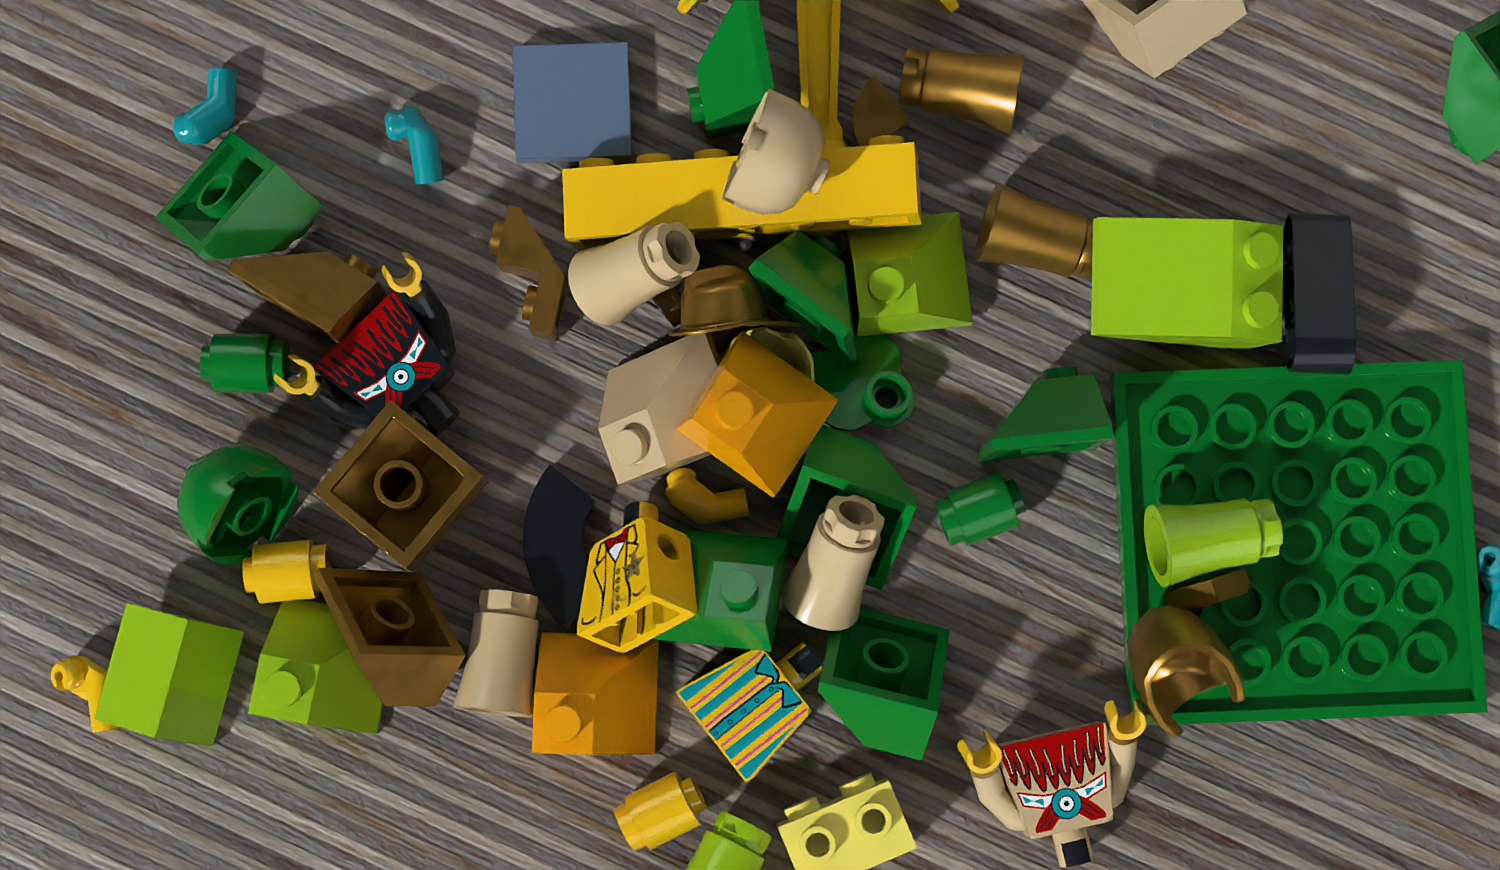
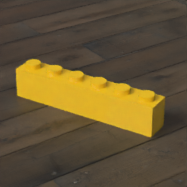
M896 135L873 137L868 140L869 146L845 147V142L840 140H824L821 157L829 160L830 166L818 193L815 195L805 191L794 207L776 214H760L744 210L721 199L733 161L737 162L738 156H729V152L723 149L699 150L694 152V159L671 161V156L667 154H643L636 157V163L614 165V161L608 158H588L579 161V168L562 169L565 239L576 249H585L610 243L631 235L649 225H658L663 222L672 224L676 221H679L694 235V241L792 234L798 229L803 233L922 225L918 154L914 142L904 143V138Z

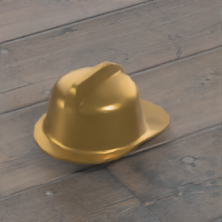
M719 265L695 270L693 274L686 277L681 295V326L669 331V336L694 335L735 327H801L802 323L771 321L759 289L752 277L735 265Z

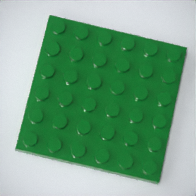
M1463 360L1354 364L1349 375L1289 372L1285 366L1113 373L1109 376L1128 715L1133 711V700L1138 699L1146 718V726H1158L1143 703L1131 675L1127 640L1133 625L1150 608L1168 606L1165 596L1166 592L1242 568L1246 569L1252 587L1247 589V593L1190 610V612L1210 625L1230 652L1243 677L1244 700L1240 702L1233 701L1228 685L1208 688L1188 699L1173 713L1172 717L1178 725L1488 713ZM1242 498L1247 499L1249 502L1259 499H1270L1274 503L1283 531V544L1280 546L1279 555L1260 558L1257 563L1230 567L1195 576L1166 588L1160 586L1148 560L1144 538V515L1148 505H1194Z

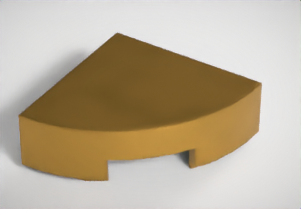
M875 75L863 86L854 105L852 126L856 146H869L868 140L873 137L895 135L910 122V118Z
M1242 568L1166 592L1165 596L1169 606L1190 611L1247 593V589L1252 587L1246 569Z

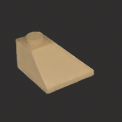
M711 332L688 335L608 371L598 430L618 485L653 479L711 455L676 430V427L721 362Z

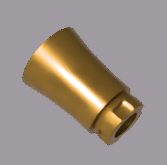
M908 48L901 77L899 104L921 106V111L948 115L979 123L1011 135L1025 54H981L931 48L929 53L917 48Z
M998 182L990 195L982 218L976 242L975 260L1043 270L1064 277H1070L1072 274L1091 280L1093 221H1087L1085 215L1063 210L1033 199Z

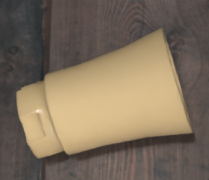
M679 221L672 224L663 222L658 225L646 226L631 235L610 243L578 251L573 256L568 270L569 286L574 300L583 313L591 320L602 325H615L637 307L656 295L680 284L684 277L695 272L699 266L700 254L695 247L694 235Z
M854 494L847 497L836 495L828 502L825 512L819 516L811 538L798 563L783 583L781 592L784 606L801 622L822 630L838 631L851 627L858 620L863 590L872 561L880 545V533L884 524V517L877 512L874 503Z
M481 590L479 612L474 613L471 640L463 676L452 708L492 715L533 718L535 649L539 621L535 620L538 608L537 596L506 590Z

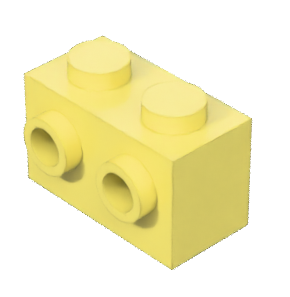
M872 773L859 776L841 784L838 787L842 796L820 805L817 796H813L785 808L784 812L787 819L777 823L795 870H867L917 848L889 780L883 778L875 782Z

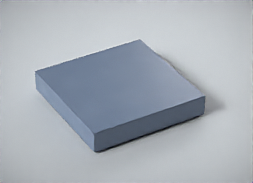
M628 42L513 46L515 153L517 163L575 162L588 158L632 160Z

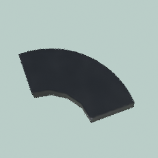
M549 464L535 486L528 503L524 520L523 550L528 574L536 594L553 618L568 630L580 613L588 559L583 546L585 523L596 501Z

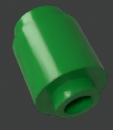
M214 334L211 345L203 346L201 349V377L203 381H211L214 392L272 393L275 387H280L274 380V373L286 382H289L291 359L287 357L290 355L288 341L275 340L272 334Z
M999 472L946 491V498L934 502L940 525L950 546L964 542L967 547L1019 527L1017 515L1026 512L1021 493L1014 479L1004 482Z

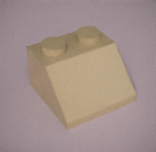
M1082 0L1121 55L1154 79L1163 72L1175 67L1183 58L1209 40L1221 35L1226 28L1247 14L1243 0Z

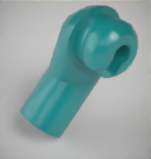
M224 68L208 70L206 99L186 111V113L179 114L173 122V132L178 141L184 144L201 146L209 143L233 125L236 108V71Z
M404 105L403 110H389L385 114L387 136L393 141L408 138L415 184L420 185L443 181L438 139L419 109Z
M1486 544L1476 552L1478 576L1488 594L1481 611V625L1500 632V545Z

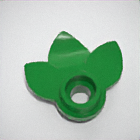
M885 334L857 336L858 359L852 366L831 351L811 353L814 358L815 383L838 399V402L824 422L826 425L841 431H855L870 423L881 428H893L904 423L912 413L915 405V394L908 380L901 375V352ZM878 394L888 395L892 399L894 407L887 409L880 406L876 402L875 396Z

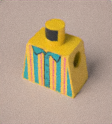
M803 642L776 663H774L766 651L749 650L683 686L675 693L747 783L812 712L797 691L821 673L822 665Z

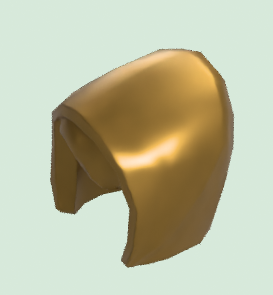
M1169 605L1150 608L1133 625L1127 640L1131 675L1137 691L1152 718L1168 735L1177 738L1183 733V729L1173 719V713L1188 699L1208 688L1228 685L1233 701L1240 702L1244 700L1243 677L1230 652L1210 625L1195 614Z

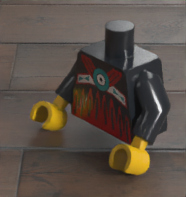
M402 252V255L410 265V271L405 277L394 278L386 266H382V274L393 291L313 367L309 362L296 354L288 355L287 357L301 367L300 377L296 381L286 382L275 373L274 380L285 391L291 394H302L306 402L334 422L366 429L391 400L411 417L414 415L434 436H437L449 427L460 414V411L439 391L455 374L449 363L455 355L456 346L449 312L428 282L421 280L422 271L414 257L410 253ZM314 369H315L320 375L315 376V371H314Z

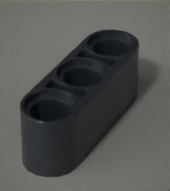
M1288 213L1283 230L1284 327L1287 370L1299 373L1349 375L1354 366L1356 353L1353 245L1350 217L1348 215Z

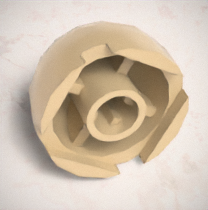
M771 89L765 92L741 142L743 146L737 162L733 161L721 199L744 210L760 214H776L794 207L805 191L815 195L818 193L828 172L830 161L821 157L824 135L819 121L808 108L792 98Z

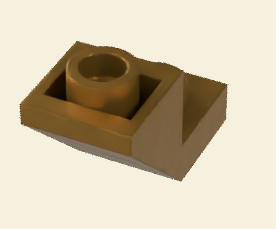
M508 205L505 221L496 219L494 223L489 253L497 255L495 262L501 272L539 280L538 287L528 286L523 304L522 319L530 321L529 330L533 337L556 342L568 291L567 281L521 208Z

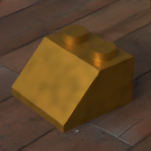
M390 400L313 493L403 568L415 572L489 483V480Z

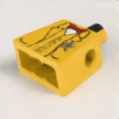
M633 502L624 507L623 527L595 543L589 554L577 624V635L621 654L636 648L697 615L690 540L684 533L660 523L658 508L648 502Z

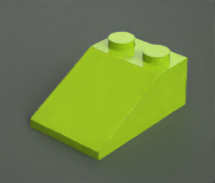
M1098 217L1093 219L1091 336L1233 350H1246L1282 342L1283 225L1235 219Z

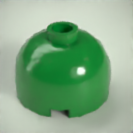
M232 444L215 449L196 459L186 472L177 499V511L181 527L198 549L214 563L230 565L241 562L244 558L252 556L253 551L248 547L255 543L264 532L265 538L271 542L280 533L292 515L299 496V487L291 481V476L295 475L277 457L261 448L243 444Z

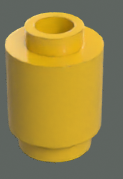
M312 539L254 545L252 557L243 559L242 572L246 592H255L260 604L318 598L321 590L314 575L318 568H333L328 544L315 545Z
M674 771L626 795L625 803L614 808V813L619 827L633 851H637L645 846L649 850H653L702 825L699 812L707 809V805L694 778L691 776L683 780L679 773Z

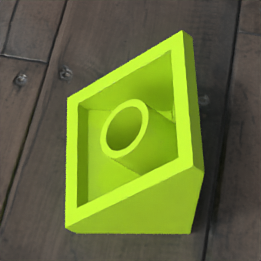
M127 602L94 719L156 739L213 746L244 631Z

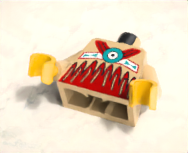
M1114 700L1105 703L1104 710L1110 726L1108 732L1105 722L1093 721L997 744L990 732L983 730V735L986 738L985 745L975 752H970L964 739L958 742V750L970 768L980 802L1010 830L1023 831L1024 835L1030 839L1052 835L1060 868L1093 861L1094 856L1087 827L1113 820V809L1124 800L1136 763L1138 736L1142 734L1146 727V718L1139 700H1133V711L1124 717H1118Z

